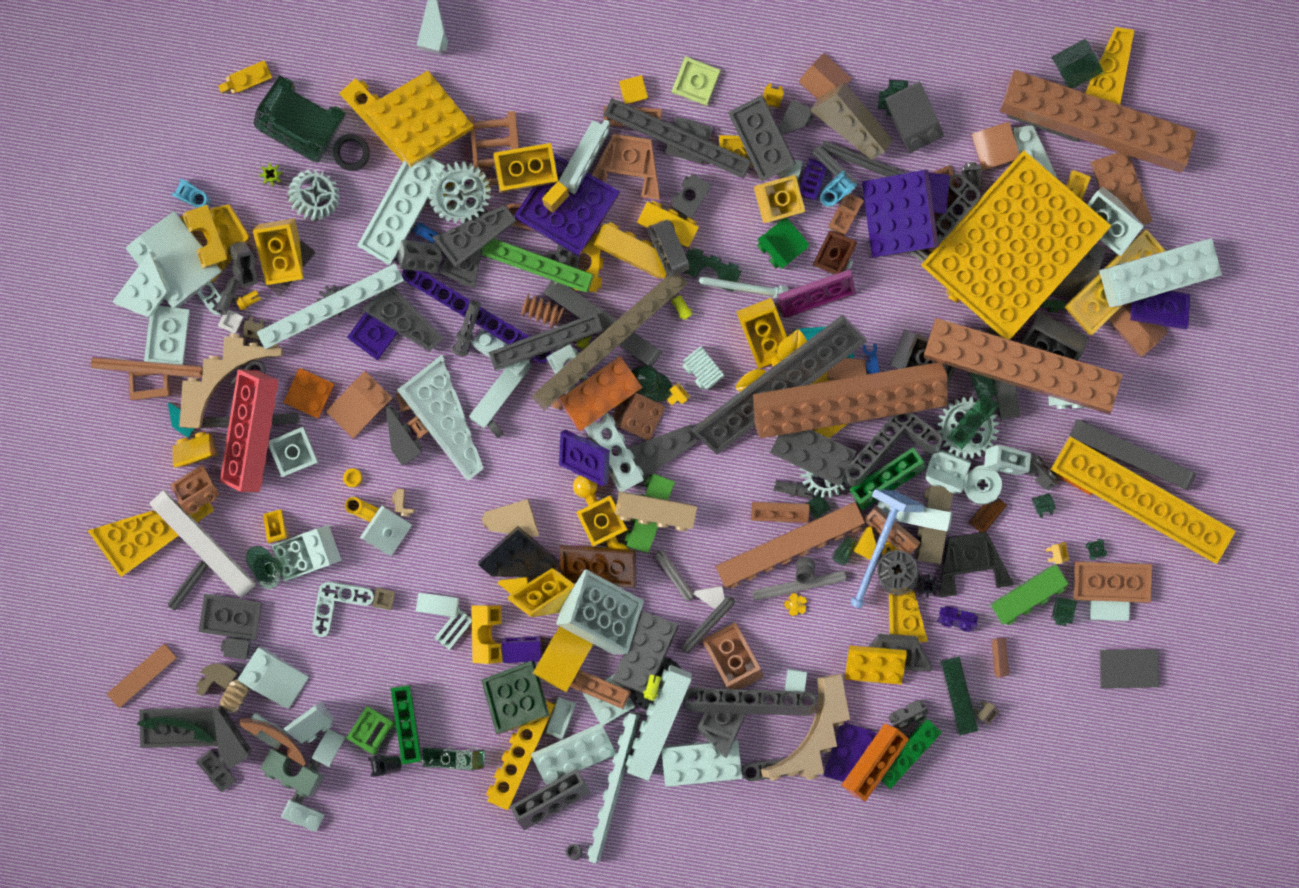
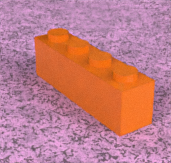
M884 723L841 786L852 796L866 802L909 739L897 728Z

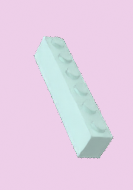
M672 665L669 666L668 670L663 671L661 681L663 682L657 691L658 697L655 699L654 704L649 705L646 713L648 718L646 721H642L639 729L641 732L640 737L635 738L632 746L634 751L632 755H628L625 762L627 773L648 781L692 679L691 672Z

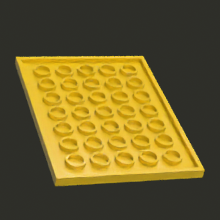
M1023 150L921 264V267L1004 339L1010 340L1111 228V225Z

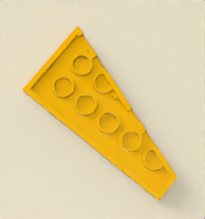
M206 503L196 513H190L189 515L198 523L215 511L211 503ZM155 510L87 530L120 577H123L179 536Z

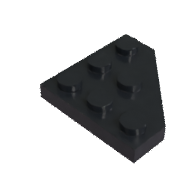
M519 526L512 530L478 561V566L492 577L540 576L559 565V560Z

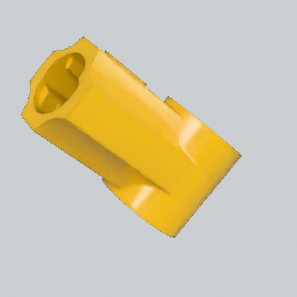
M356 496L348 498L345 502V509L348 513L368 522H371L380 509ZM351 500H356L359 503V508L355 511L348 507V503Z

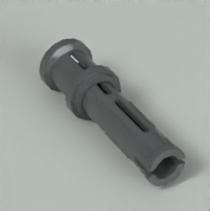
M469 301L462 328L456 334L457 341L452 347V352L458 356L463 357L469 354L468 347L470 342L473 341L472 332L481 307L479 301Z

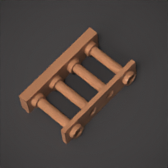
M508 111V116L504 117V119L475 122L474 116L469 115V121L474 125L473 130L470 131L474 169L477 167L495 166L494 158L478 160L477 148L506 145L511 147V150L519 148L515 111ZM503 126L509 128L510 136H506V138L476 141L475 129ZM497 177L484 178L489 180L488 186L498 185Z

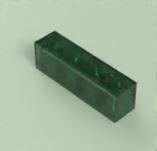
M954 655L939 659L957 734L961 736L977 732L978 727L960 656Z

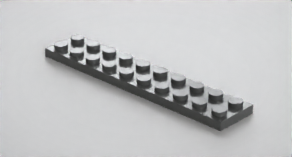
M841 315L692 428L693 433L714 453H720L755 426L753 394L810 385L867 342L866 337L844 315Z

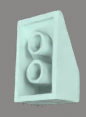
M428 0L417 47L422 51L442 55V52L447 50L448 40L445 34L438 0Z
M1101 187L1087 205L1111 225V228L1100 240L1121 256L1144 225L1115 195L1106 188Z
M260 646L243 670L238 681L289 709L309 676Z
M320 701L288 724L284 730L301 744L304 741L309 743L317 737V732L320 730L325 732L333 726L331 722L335 719L323 702Z

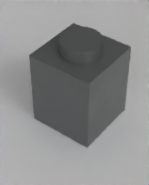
M226 637V640H222L221 652H224L223 657L247 660L249 658L251 639Z

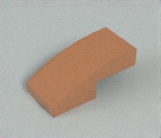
M851 193L844 196L827 228L845 236L864 200Z

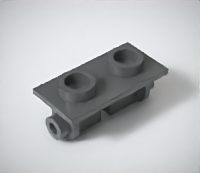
M1032 452L1028 473L1031 477L1038 473L1039 476L1035 481L1043 489L1049 491L1053 485H1057L1059 481L1058 475L1046 467L1044 460L1039 455H1035Z
M917 699L906 705L908 713H905L903 708L890 713L891 716L888 718L893 727L903 730L915 720L918 722L926 718L929 712L923 700L918 701Z

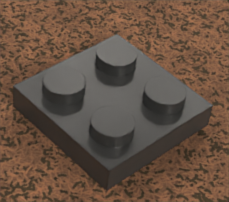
M677 116L673 125L709 141L713 127ZM667 145L665 154L702 165L703 160Z

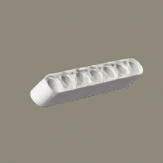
M161 491L149 503L240 598L256 585L189 514L185 513L180 504L167 491Z

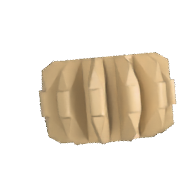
M236 679L232 680L220 700V706L228 712H237L249 692V687Z

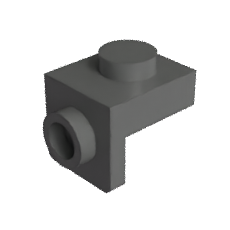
M977 162L965 163V166L960 168L961 175L978 190H982V166H977Z

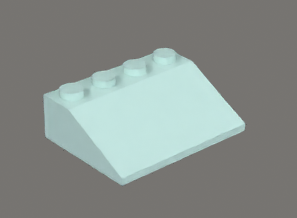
M175 211L125 247L138 265L141 264L149 252H155L156 257H154L157 267L162 268L164 278L171 289L165 299L172 308L183 305L197 291L222 272L217 264L202 269L196 250L203 246L192 232L189 233L187 226Z
M584 570L562 605L556 625L613 655L628 654L644 600L600 576Z

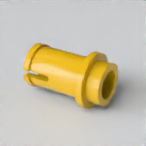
M255 289L251 293L241 298L239 296V299L235 300L240 310H247V307L261 301V298Z

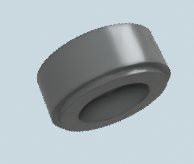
M493 419L487 424L497 438L504 435Z

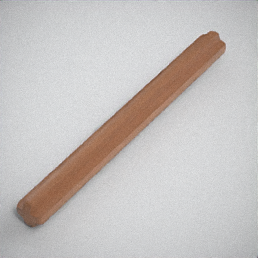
M93 357L90 363L94 369L201 378L203 374L201 366L99 357Z

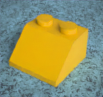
M796 175L753 186L763 223L806 212Z

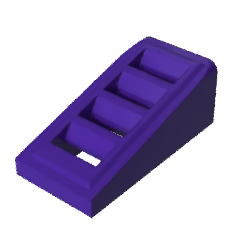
M809 158L799 188L802 197L816 201L826 167L821 162ZM811 165L822 168L821 172L810 169ZM808 173L819 175V179L808 176ZM806 180L816 182L817 185L814 186L806 183ZM804 186L814 189V193L803 190Z

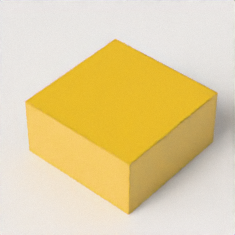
M642 75L619 81L625 104L629 105L648 99Z
M558 181L542 198L544 206L554 213L568 198V189Z

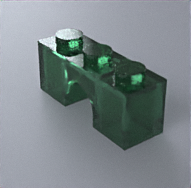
M694 247L692 250L688 249L686 257L689 262V270L683 273L697 278L703 268L710 267L717 272V279L738 281L742 272L738 270V265L731 262L728 265L721 263V258L711 255L710 258L704 256V251ZM721 288L731 293L734 291V289Z
M982 393L945 438L959 450H962L973 438L978 428L989 419L1000 405L986 393Z

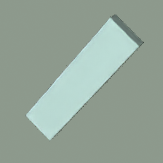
M878 500L877 506L889 515L890 505ZM924 507L922 513L898 511L895 521L949 532L953 513Z

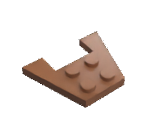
M613 134L592 175L605 183L607 182L608 172L644 178L641 197L661 200L652 140Z

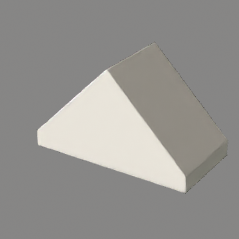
M723 586L697 589L693 592L694 595L714 609L724 600Z

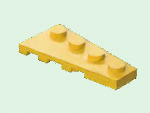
M1115 27L1095 73L1090 80L1085 92L1086 94L1118 105L1121 104L1135 30Z

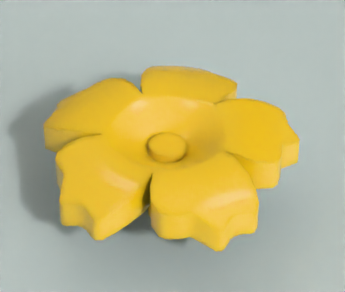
M791 593V596L788 597L789 600L784 601L786 609H790L789 615L794 616L798 615V612L801 614L806 612V606L803 605L807 602L806 597L801 595L798 597L796 593Z

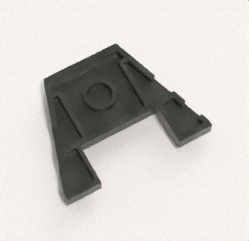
M987 531L948 537L939 589L940 598L957 595L954 575L993 569L996 588L1014 585Z

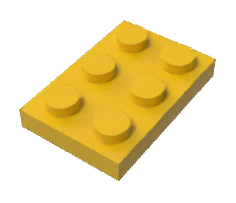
M849 645L845 680L902 685L907 655L906 650Z

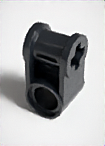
M397 755L368 757V761H371V777L400 772L402 768L401 760Z

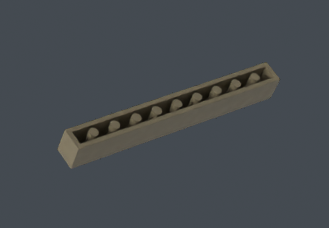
M680 274L664 278L531 396L534 401L545 411L679 293L688 282Z

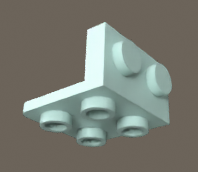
M940 449L938 453L931 456L926 470V480L933 486L940 485L946 487L949 492L962 493L964 478L971 461L959 456L956 457L954 454Z

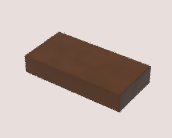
M997 498L994 502L982 505L968 523L979 532L987 531L1006 508L1007 504Z

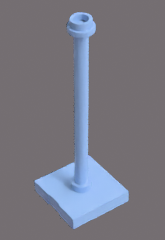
M875 489L872 497L890 505L891 510L856 597L851 599V605L861 609L865 605L863 598L898 511L922 513L924 505L895 490Z

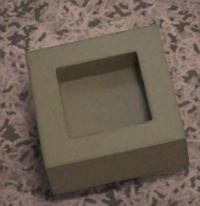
M377 587L373 607L392 610L396 591Z

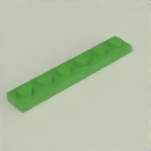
M496 239L483 247L481 255L586 293L589 292L594 275Z

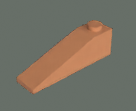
M1131 302L1126 303L1107 321L1136 355L1142 357L1168 331L1161 325L1130 320Z

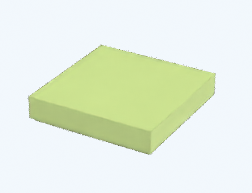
M685 56L671 93L707 106L721 70Z

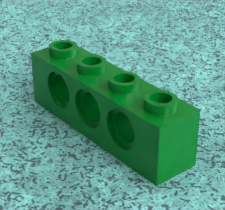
M913 447L868 476L859 486L850 488V493L863 511L878 501V499L872 497L875 489H897L926 470L924 461Z
M411 684L392 686L390 689L401 763L421 762L422 756Z
M925 718L908 736V742L881 781L891 789L942 732Z

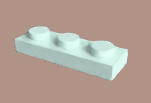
M484 329L480 331L472 342L474 348L489 358L488 352L507 345ZM527 359L508 366L506 369L519 377L530 363V360Z

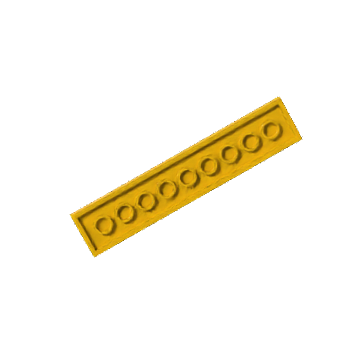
M1071 436L1068 437L1050 469L1214 564H1218L1236 532Z

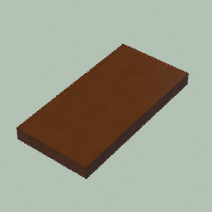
M560 545L561 575L572 583H577L583 571L588 570L618 587L635 588L637 586L635 550Z

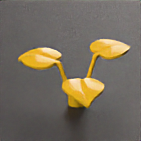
M799 329L780 342L777 348L778 356L772 360V367L807 342ZM754 369L748 372L737 382L736 390L741 392L765 374L766 371L764 369Z

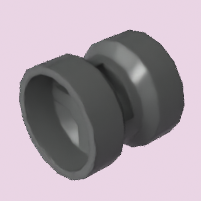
M808 557L798 559L796 561L797 582L801 584L812 583L815 580V561Z

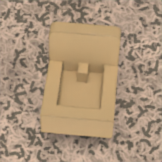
M397 488L396 492H393L392 504H395V512H399V516H410L411 513H415V509L404 508L406 489Z

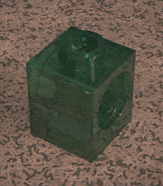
M1056 596L1051 619L1056 620L1055 624L1066 626L1067 623L1072 624L1077 601Z

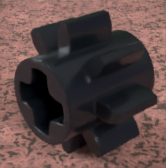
M929 574L924 579L919 576L921 582L916 586L920 587L921 590L918 594L925 592L926 598L929 597V593L936 595L934 590L940 587L935 584L937 577L931 580ZM925 581L928 583L932 582L930 585L931 590L923 589Z

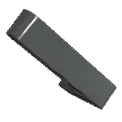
M912 412L893 415L847 467L846 482L850 486H859L903 435L930 454H936L940 451L942 436ZM903 417L908 421L900 422L898 419ZM915 429H920V430H922L923 432L920 433V434H917V433H915L913 430H915ZM889 431H893L895 435L889 436L886 433ZM935 440L937 441V444L931 445L929 444V441ZM881 445L883 449L877 450L874 446ZM869 459L872 462L865 464L862 460ZM857 473L859 474V476L853 478L850 476V474Z

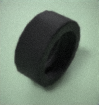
M345 134L335 142L333 157L341 168L348 171H357L368 163L370 148L361 136ZM348 141L357 142L363 150L361 159L354 164L346 163L340 156L341 147Z

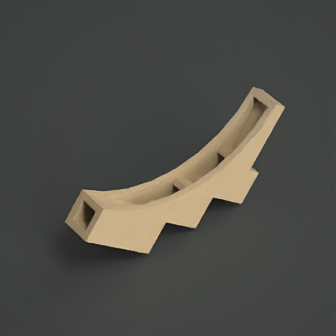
M229 334V337H224L223 360H220V356H209V359H203L202 382H199L200 378L188 377V381H183L180 427L201 429L209 399L228 375L239 367L256 360L283 357V349L279 348L278 344L268 349L260 347V343H248V346H245L246 339L241 338L240 334Z
M842 674L817 678V710L807 736L787 758L775 765L761 769L762 777L777 780L781 779V775L787 774V776L799 774L800 777H806V780L818 778V774L824 773L820 753L830 752V748L837 747L833 726L844 725V721L850 720Z

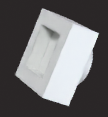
M228 310L227 315L222 316L218 326L236 334L244 317Z

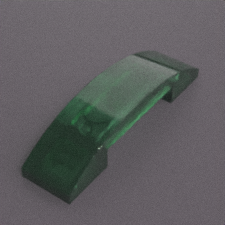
M153 716L142 719L137 723V726L154 730L159 728L160 723L195 731L193 739L209 743L215 742L214 735L207 729L181 717Z

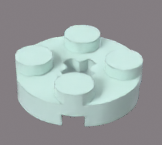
M977 466L967 473L964 478L963 487L970 500L976 504L985 505L997 500L1002 491V480L995 470L985 468L984 466ZM982 480H985V483L988 484V487L984 490L977 486Z

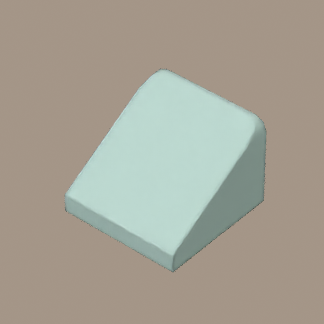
M795 160L797 165L781 172L779 176L785 178L796 175L798 181L803 161Z

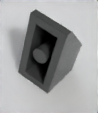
M793 99L778 126L782 135L801 130L805 125L809 126L814 117L811 115L810 108Z

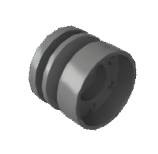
M899 550L890 551L882 556L878 562L877 574L880 585L887 593L894 596H903L915 589L918 584L919 573L916 561L910 554ZM900 568L902 573L898 572V574L895 575L894 570Z

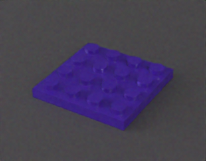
M554 154L559 181L569 161ZM588 172L576 193L573 194L568 191V198L554 213L544 206L542 198L556 183L533 187L514 215V218L580 257L620 195L619 190Z
M928 170L914 171L862 182L872 258L938 247Z

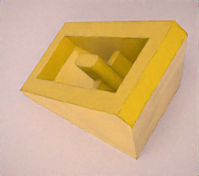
M281 509L263 514L267 543L289 538Z
M871 526L865 528L853 549L854 552L868 560H871L876 547Z
M528 576L501 579L497 584L512 594L528 584L529 581Z

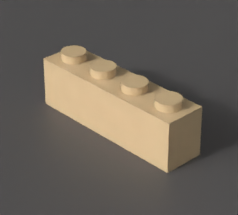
M619 491L615 514L620 516V520L631 521V518L639 519L638 523L649 525L650 522H656L658 527L668 528V525L676 526L675 530L687 532V528L693 529L697 506Z

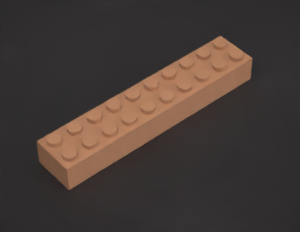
M1015 69L1009 78L999 112L1179 173L1187 166L1197 132Z
M935 318L924 353V358L1109 415L1112 412L1123 374Z
M938 362L753 394L755 427L761 439L947 406V374L942 363Z

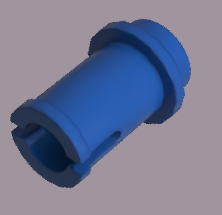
M418 222L413 230L416 236L420 235L431 243L434 242L432 236L434 237L439 234L425 226L424 222Z

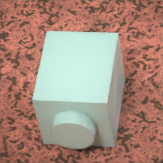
M787 668L784 691L805 692L807 672Z

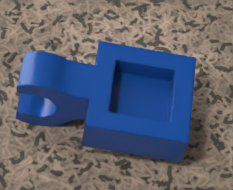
M876 343L873 344L871 352L867 351L866 345H863L862 350L869 357V362H866L867 373H879Z

